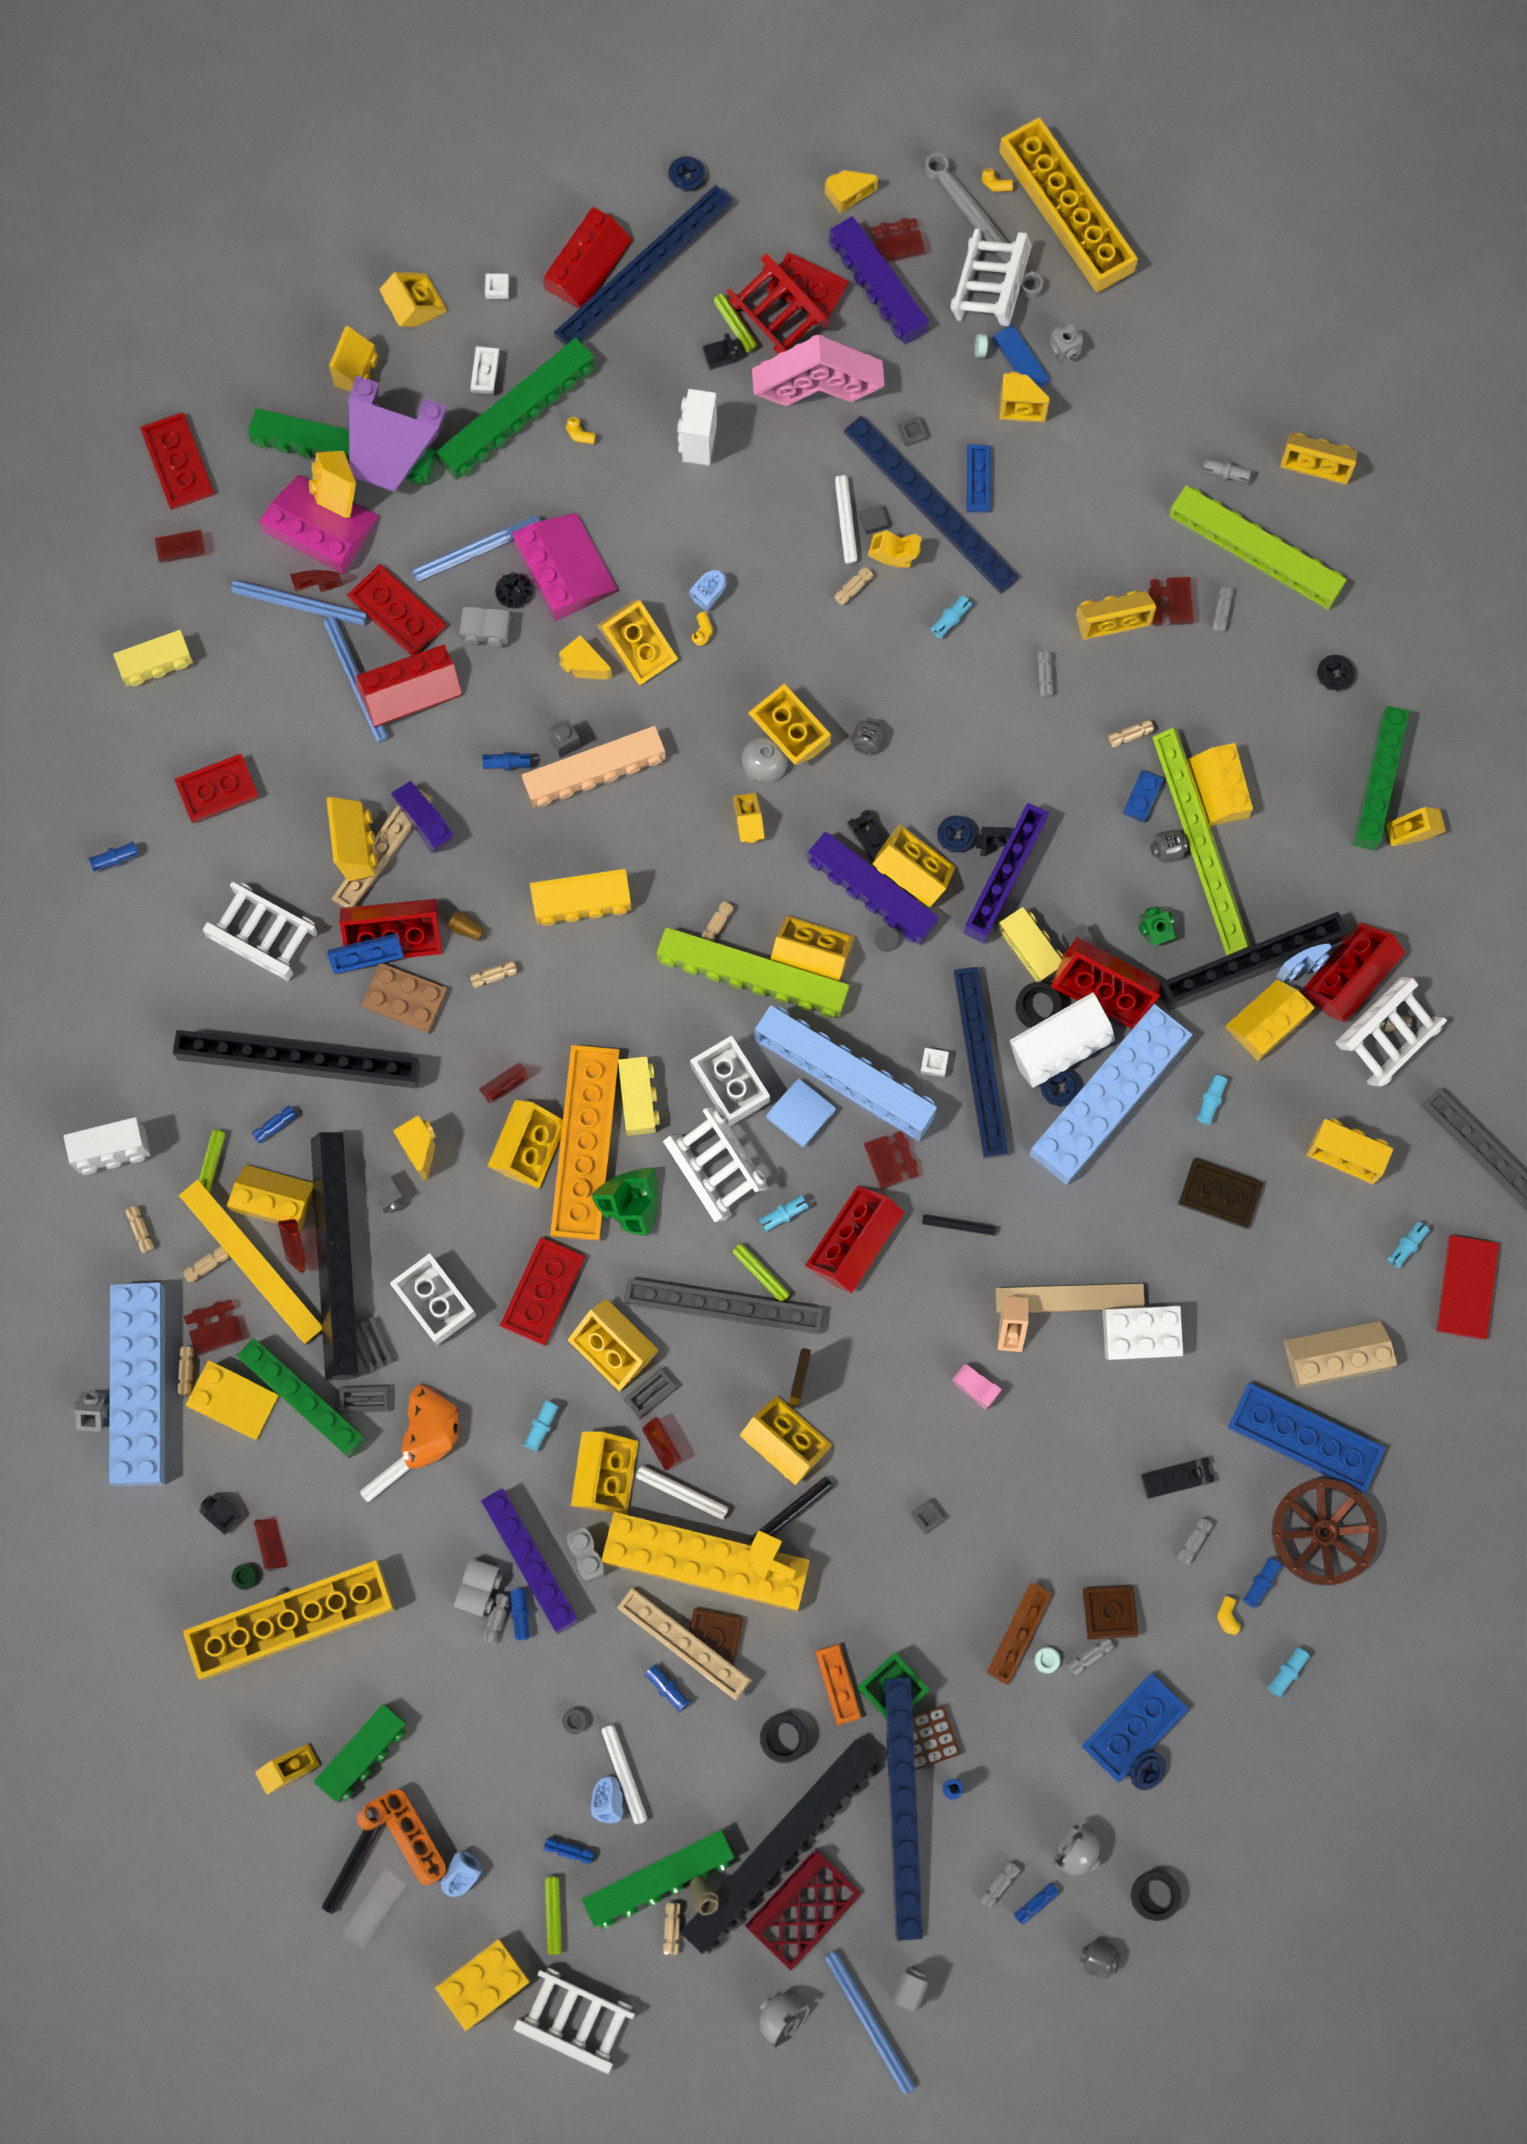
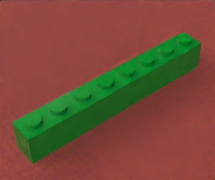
M574 338L436 451L438 462L455 480L460 476H466L472 467L478 462H483L493 449L503 446L509 436L520 432L525 423L530 419L537 418L541 414L542 409L547 405L554 404L559 399V396L566 390H571L580 378L591 374L595 367L594 356L577 338Z
M255 408L248 430L250 441L255 446L261 448L266 446L272 447L282 453H288L289 451L297 453L303 458H316L317 452L344 451L349 463V430ZM427 449L405 479L413 484L421 485L424 483L429 485L436 462L434 450Z

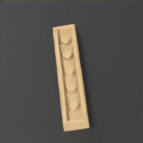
M417 787L430 803L433 799L432 796ZM398 805L375 836V845H372L373 852L376 853L378 866H375L376 875L349 882L345 879L331 898L343 908L358 906L413 828Z
M1143 1284L995 1289L996 1314L1001 1313L1004 1296L1028 1298V1313L1102 1311V1309L1145 1307Z
M634 1588L630 1589L617 1608L734 1700H738L752 1681Z

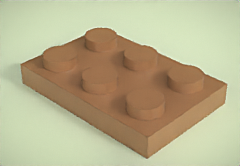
M380 963L361 1007L429 1034L447 993V988Z

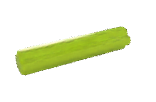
M720 293L715 296L714 304L746 352L751 353L756 350L757 342L725 294Z
M213 1129L211 1132L199 1177V1182L209 1193L225 1139L224 1131Z
M740 1243L733 1249V1254L779 1302H784L790 1296L787 1289L744 1244Z
M552 1876L545 1879L548 1955H559L562 1952L559 1877Z

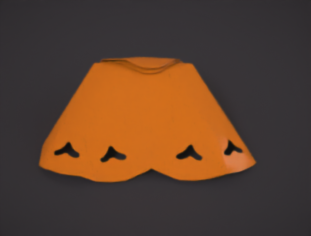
M423 1384L417 1385L410 1395L408 1406L410 1425L402 1443L403 1459L409 1469L421 1468L437 1462L453 1448L459 1435L458 1408L432 1387ZM423 1389L425 1394L418 1397V1395L421 1393V1390ZM416 1405L421 1409L417 1415H415L417 1411ZM456 1423V1430L454 1433L453 1425ZM414 1434V1438L416 1440L410 1444V1441L412 1440V1435ZM410 1452L416 1456L414 1462H412V1457L409 1454Z

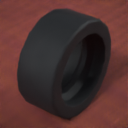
M1033 982L1026 985L1020 991L1016 1000L1015 1011L1018 1019L1024 1026L1032 1028L1047 1019H1034L1026 1013V998L1033 993H1044L1051 999L1053 1010L1047 1018L1062 1010V999L1059 992L1048 983Z
M777 1714L770 1717L764 1723L760 1732V1745L763 1752L771 1760L778 1763H789L798 1759L804 1753L808 1743V1733L805 1725L797 1717L790 1714ZM780 1723L792 1725L799 1735L797 1747L787 1754L776 1752L769 1743L771 1729Z
M1145 1872L1132 1885L1130 1894L1132 1905L1136 1912L1145 1919L1153 1921L1167 1920L1180 1907V1887L1176 1880L1165 1872ZM1149 1881H1162L1170 1889V1903L1162 1911H1150L1142 1903L1141 1891Z

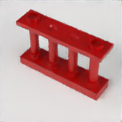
M765 253L760 258L764 264L762 267L763 271L737 296L730 288L726 292L731 296L728 301L737 310L742 308L776 345L773 350L779 354L786 352L813 325L816 327L820 324L825 329L830 324V321L778 264ZM775 276L779 280L778 286L754 310L750 311L743 302L769 277ZM790 292L794 296L791 300L792 303L772 323L765 327L758 318L782 294ZM805 308L809 313L806 316L807 319L780 344L772 334L798 309L802 310Z

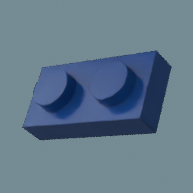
M1141 770L1122 814L1144 823L1163 782V778Z

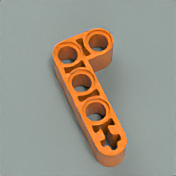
M399 1789L390 1790L369 1802L358 1812L357 1822L364 1830H372L386 1823L421 1884L425 1886L433 1885L444 1876L446 1872L445 1863L403 1791ZM388 1799L395 1800L397 1809L389 1805ZM367 1811H372L375 1814L376 1821L368 1818ZM401 1821L408 1823L410 1831L402 1828ZM414 1844L422 1847V1854L415 1851ZM427 1857L428 1860L422 1863V1860ZM433 1869L434 1873L430 1874L428 1870Z

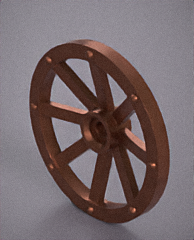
M1315 1479L1293 1488L1279 1503L1272 1521L1273 1545L1281 1562L1296 1577L1315 1585H1338L1355 1578L1370 1564L1378 1545V1523L1371 1505L1359 1491L1337 1480ZM1316 1489L1318 1522L1294 1501L1299 1495ZM1324 1489H1332L1348 1496L1346 1501L1329 1520H1326ZM1355 1502L1363 1512L1367 1525L1337 1528L1335 1526ZM1288 1507L1309 1525L1311 1530L1282 1531V1522ZM1320 1529H1324L1327 1532L1325 1538L1320 1536ZM1368 1533L1367 1547L1362 1557L1337 1539V1536ZM1312 1538L1311 1543L1297 1561L1294 1562L1285 1548L1283 1539ZM1329 1544L1355 1562L1356 1565L1347 1572L1334 1576ZM1319 1545L1322 1550L1326 1576L1316 1575L1301 1568Z

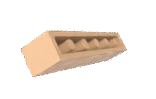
M652 726L522 774V781L532 807H544L549 805L552 800L569 798L574 792L579 790H591L598 783L615 781L618 776L625 773L628 775L634 774L644 766H656L663 759H666L665 749L656 727Z

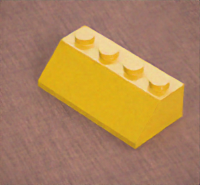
M626 869L530 883L536 922L543 926L554 925L556 921L562 920L576 922L580 918L588 916L591 919L603 917V914L608 913L622 915L627 913L628 910H632Z

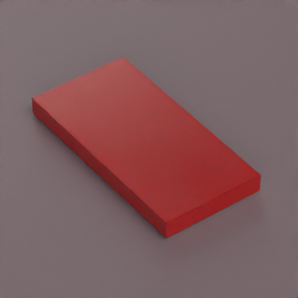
M184 412L140 427L170 510L215 495Z
M381 564L374 568L347 594V598L361 611L366 612L367 617L410 656L420 653L446 628V624Z
M1454 1235L1448 1237L1436 1332L1479 1340L1487 1339L1499 1243Z
M540 1237L500 1323V1327L542 1346H546L586 1257Z

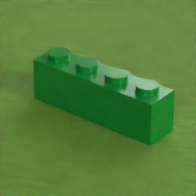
M382 1704L313 1782L335 1803H339L341 1800L346 1802L355 1792L352 1789L358 1781L364 1782L372 1773L370 1767L376 1761L378 1763L383 1761L390 1751L387 1748L393 1741L398 1743L406 1735L407 1731L404 1729L408 1725L386 1704Z

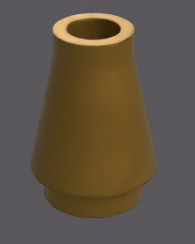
M455 911L447 928L452 930V933L476 941L480 939L484 928L480 927L463 911L462 913Z

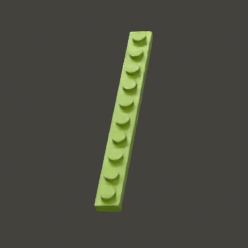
M1171 728L1152 738L1226 956L1251 945L1177 729Z

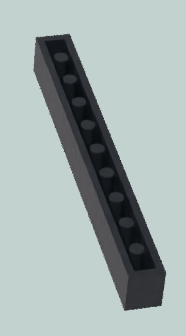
M176 1030L173 1055L179 1061L415 1089L418 1087L421 1067L418 1058Z
M319 1132L311 1138L325 1381L350 1380L359 1374L343 1132Z
M855 1739L716 1892L719 1898L717 1910L710 1915H702L698 1912L680 1933L701 1954L705 1951L710 1954L720 1943L717 1939L723 1931L728 1934L738 1923L735 1920L741 1911L746 1914L754 1906L755 1902L752 1899L757 1893L760 1892L764 1895L773 1885L770 1879L776 1872L781 1876L791 1865L787 1860L794 1853L799 1856L808 1846L805 1842L811 1834L816 1837L826 1826L822 1823L828 1815L833 1818L843 1807L840 1802L847 1795L851 1799L860 1789L857 1783L863 1777L868 1780L878 1769L874 1765L878 1760Z

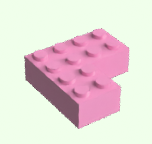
M814 335L811 339L797 344L794 348L781 352L776 357L763 361L760 365L752 368L754 395L783 406L791 405L819 390L845 401L853 402L885 386L882 360L857 351L855 348L847 347L840 342L825 338L823 335Z

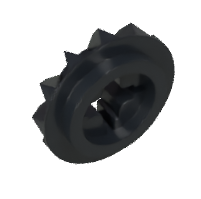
M514 572L503 575L497 581L495 588L497 600L503 606L513 609L526 605L531 599L533 592L530 580L522 573L516 574ZM518 583L517 588L520 592H514L510 596V590L507 587H514Z
M1330 655L1319 663L1316 676H1318L1320 684L1324 685L1327 690L1331 689L1338 692L1342 689H1347L1353 682L1355 670L1352 663L1344 656ZM1337 666H1339L1340 668L1338 674L1340 676H1337L1336 679L1331 680L1332 673L1329 671L1333 672L1337 668Z

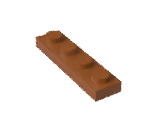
M1030 1582L987 1671L988 1675L1003 1684L1009 1685L1052 1596L1050 1592Z

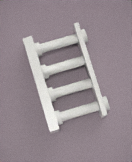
M975 229L973 238L969 239V251L955 298L951 301V311L954 313L957 321H962L964 311L994 313L1000 325H1010L1032 247L1027 233L1018 232L1016 241L1013 243L984 241L980 229ZM982 250L1012 253L1011 259L1007 264L979 261ZM976 270L1006 273L1005 281L1001 284L973 280ZM971 290L1000 293L999 302L995 304L970 302L968 298Z
M232 882L230 887L236 896L219 923L212 925L207 922L202 931L209 939L289 982L293 975L289 967V961L306 933L314 937L317 936L318 932L314 926L315 923L304 916L300 919L252 893L253 889L244 883L238 885ZM246 899L257 906L240 934H236L234 937L227 933V927ZM266 910L276 915L277 918L260 946L254 948L248 944L249 941L247 939ZM287 921L298 927L281 957L274 959L269 956L268 950Z
M1401 977L1335 1042L1341 1050H1355L1374 1073L1366 1081L1369 1085L1381 1087L1389 1083L1392 1075L1430 1037L1437 1035L1442 1029L1441 1026L1447 1021L1444 1017L1432 1016L1430 1018L1414 998L1413 990L1418 984L1413 978ZM1402 1001L1407 1003L1423 1023V1026L1415 1034L1396 1012V1007ZM1387 1017L1407 1040L1399 1050L1394 1047L1379 1028L1380 1023ZM1369 1034L1374 1036L1391 1057L1382 1066L1377 1063L1363 1045V1039Z
M710 1107L703 1110L708 1119L685 1137L680 1134L672 1135L663 1142L714 1222H720L732 1216L729 1206L753 1188L755 1192L767 1190L769 1187L765 1183L766 1178L763 1173L756 1169L728 1126L725 1114L720 1109H717V1107ZM711 1128H714L721 1140L700 1156L695 1157L689 1149L690 1145ZM727 1148L734 1160L712 1177H708L703 1170V1165ZM740 1168L747 1180L724 1198L720 1197L716 1190V1185Z
M547 1967L546 1971L541 1969L538 1976L545 1978L531 2012L528 2017L525 2016L524 2020L518 2019L513 2030L609 2074L613 2062L609 2061L611 2057L609 2052L625 2016L630 2019L634 2018L635 2013L631 2011L632 2006L618 2000L617 2004L612 2003L560 1978L562 1973L549 1967ZM555 1983L568 1989V1992L552 2028L549 2027L548 2031H545L538 2027V2019ZM579 1994L592 2000V2003L576 2039H572L569 2042L562 2039L563 2033L561 2032ZM603 2005L616 2013L600 2049L596 2050L594 2054L585 2049L587 2046L585 2042Z

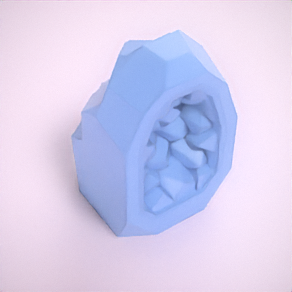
M718 570L706 572L689 591L691 599L703 610L707 611L710 609L714 602L722 595L727 585L726 575Z
M612 1776L603 1777L593 1789L591 1813L600 1822L616 1823L621 1820L623 1814V1793L620 1792V1784L616 1778Z
M461 1850L454 1855L441 1881V1889L444 1894L451 1897L460 1896L466 1893L481 1873L480 1863L476 1857L465 1850Z

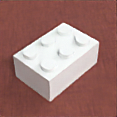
M688 389L687 397L682 398V419L679 418L678 452L682 453L683 462L710 465L717 426L716 393Z
M732 1035L690 1060L693 1072L715 1107L725 1114L729 1127L770 1103L769 1093Z
M136 1117L63 1135L69 1164L78 1173L83 1175L96 1173L97 1169L103 1167L107 1169L117 1168L121 1166V1163L127 1161L131 1163L141 1162L145 1160V1157L151 1156L145 1127Z
M430 1253L390 1282L395 1292L436 1346L476 1317L473 1309Z
M1180 1306L1102 1309L1105 1359L1183 1356Z

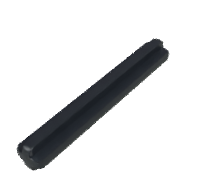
M823 1477L758 1531L773 1537L833 1488L832 1482L827 1477ZM758 1531L751 1536L750 1539H751L752 1543H753V1541H754V1539H755V1537H756Z
M373 1817L370 1818V1820L376 1821L375 1818H373ZM382 1824L372 1830L363 1829L322 1905V1909L329 1914L335 1913Z

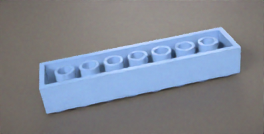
M1154 1004L1031 1148L1029 1155L1064 1184L1068 1185L1188 1043L1192 1034Z
M770 1005L755 1028V1041L920 1142L935 1118L937 1107L934 1106L935 1102L924 1095L922 1097L913 1093L914 1089L905 1083L898 1084L892 1080L893 1076L884 1070L877 1071L871 1067L872 1063L865 1058L860 1057L858 1059L851 1055V1050L841 1044L839 1046L830 1042V1037L822 1032L815 1033L809 1029L810 1026L803 1020L798 1019L796 1021L789 1017L790 1014L785 1009L779 1006L775 1008Z
M161 1283L110 1285L109 1484L115 1487L165 1485V1287Z

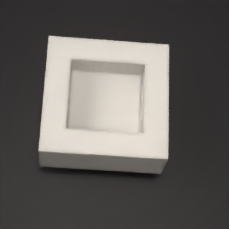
M485 274L486 299H509L508 274Z
M925 1048L921 1073L945 1077L949 1052Z

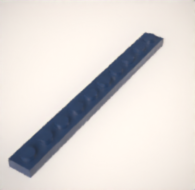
M717 185L712 187L554 331V336L564 346L574 338L581 342L732 204V199Z
M862 415L844 429V434L1000 594L1018 580V575Z
M884 1678L895 1939L897 1941L923 1939L911 1678Z

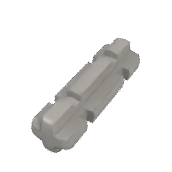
M1222 587L1220 590L1212 627L1214 631H1225L1233 594L1232 588Z
M1041 651L1038 653L1040 695L1042 697H1050L1053 695L1051 653L1049 651Z
M1205 1518L1199 1520L1196 1525L1197 1529L1193 1530L1184 1545L1185 1548L1178 1554L1177 1558L1184 1564L1191 1562L1194 1557L1193 1553L1197 1552L1206 1537L1205 1534L1209 1533L1213 1524Z
M500 1593L496 1595L494 1601L496 1606L492 1607L486 1624L488 1629L484 1630L482 1640L492 1644L496 1643L499 1636L497 1631L501 1630L507 1612L505 1607L509 1606L511 1600L509 1596Z
M1102 1639L1098 1642V1645L1095 1644L1082 1653L1079 1659L1075 1658L1068 1664L1069 1669L1074 1675H1077L1084 1670V1667L1087 1668L1100 1659L1103 1653L1107 1654L1114 1648L1113 1643L1110 1639Z
M1009 1862L1003 1869L1004 1872L1000 1873L989 1886V1891L984 1892L980 1897V1902L987 1908L993 1906L996 1902L995 1899L1002 1895L1012 1882L1011 1879L1015 1878L1020 1872V1869L1014 1863Z

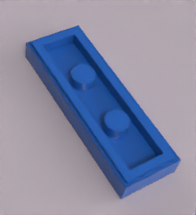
M1013 324L993 335L994 342L1015 372L1021 373V375H1028L1038 387L1049 382V377Z
M967 444L966 512L990 513V445Z
M398 933L329 949L327 955L334 974L404 958V951Z

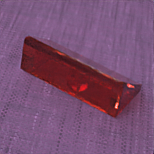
M517 1063L479 1088V1091L487 1103H491L527 1079V1071L520 1063Z
M297 1220L279 1221L278 1226L286 1260L300 1273H304L306 1270V1257Z
M653 1418L642 1428V1431L665 1471H668L679 1465L682 1459L659 1418Z
M276 1519L255 1520L254 1526L264 1568L269 1572L285 1568L287 1562Z

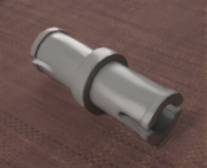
M1206 458L1203 472L1222 476L1224 480L1230 478L1248 484L1252 469L1232 465V462L1229 461L1224 463Z

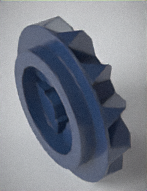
M684 156L672 162L668 175L674 187L681 188L684 192L686 189L693 191L698 185L701 186L705 171L699 160ZM683 168L688 173H691L690 180L683 176Z
M950 816L940 823L937 830V839L942 848L949 850L951 853H962L973 844L975 829L973 824L965 817ZM962 829L961 839L955 838L950 841L951 831L957 832Z
M1065 1070L1049 1078L1046 1082L1041 1083L1040 1088L1042 1097L1049 1104L1061 1107L1070 1104L1079 1093L1080 1086L1077 1077L1071 1071ZM1063 1080H1066L1064 1083L1066 1092L1061 1091L1055 1096L1056 1087L1053 1084L1059 1085Z
M1154 1750L1150 1752L1143 1751L1142 1756H1135L1136 1762L1133 1765H1129L1131 1772L1128 1776L1132 1781L1131 1784L1137 1789L1149 1790L1157 1786L1163 1779L1166 1771V1762L1163 1756ZM1148 1766H1149L1151 1769H1153V1770L1145 1771L1144 1773L1142 1772V1769L1147 1768Z

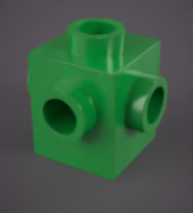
M1154 906L1146 909L1144 914L1139 915L1141 923H1138V928L1141 935L1145 936L1147 943L1155 946L1176 938L1172 927L1175 925L1171 912Z

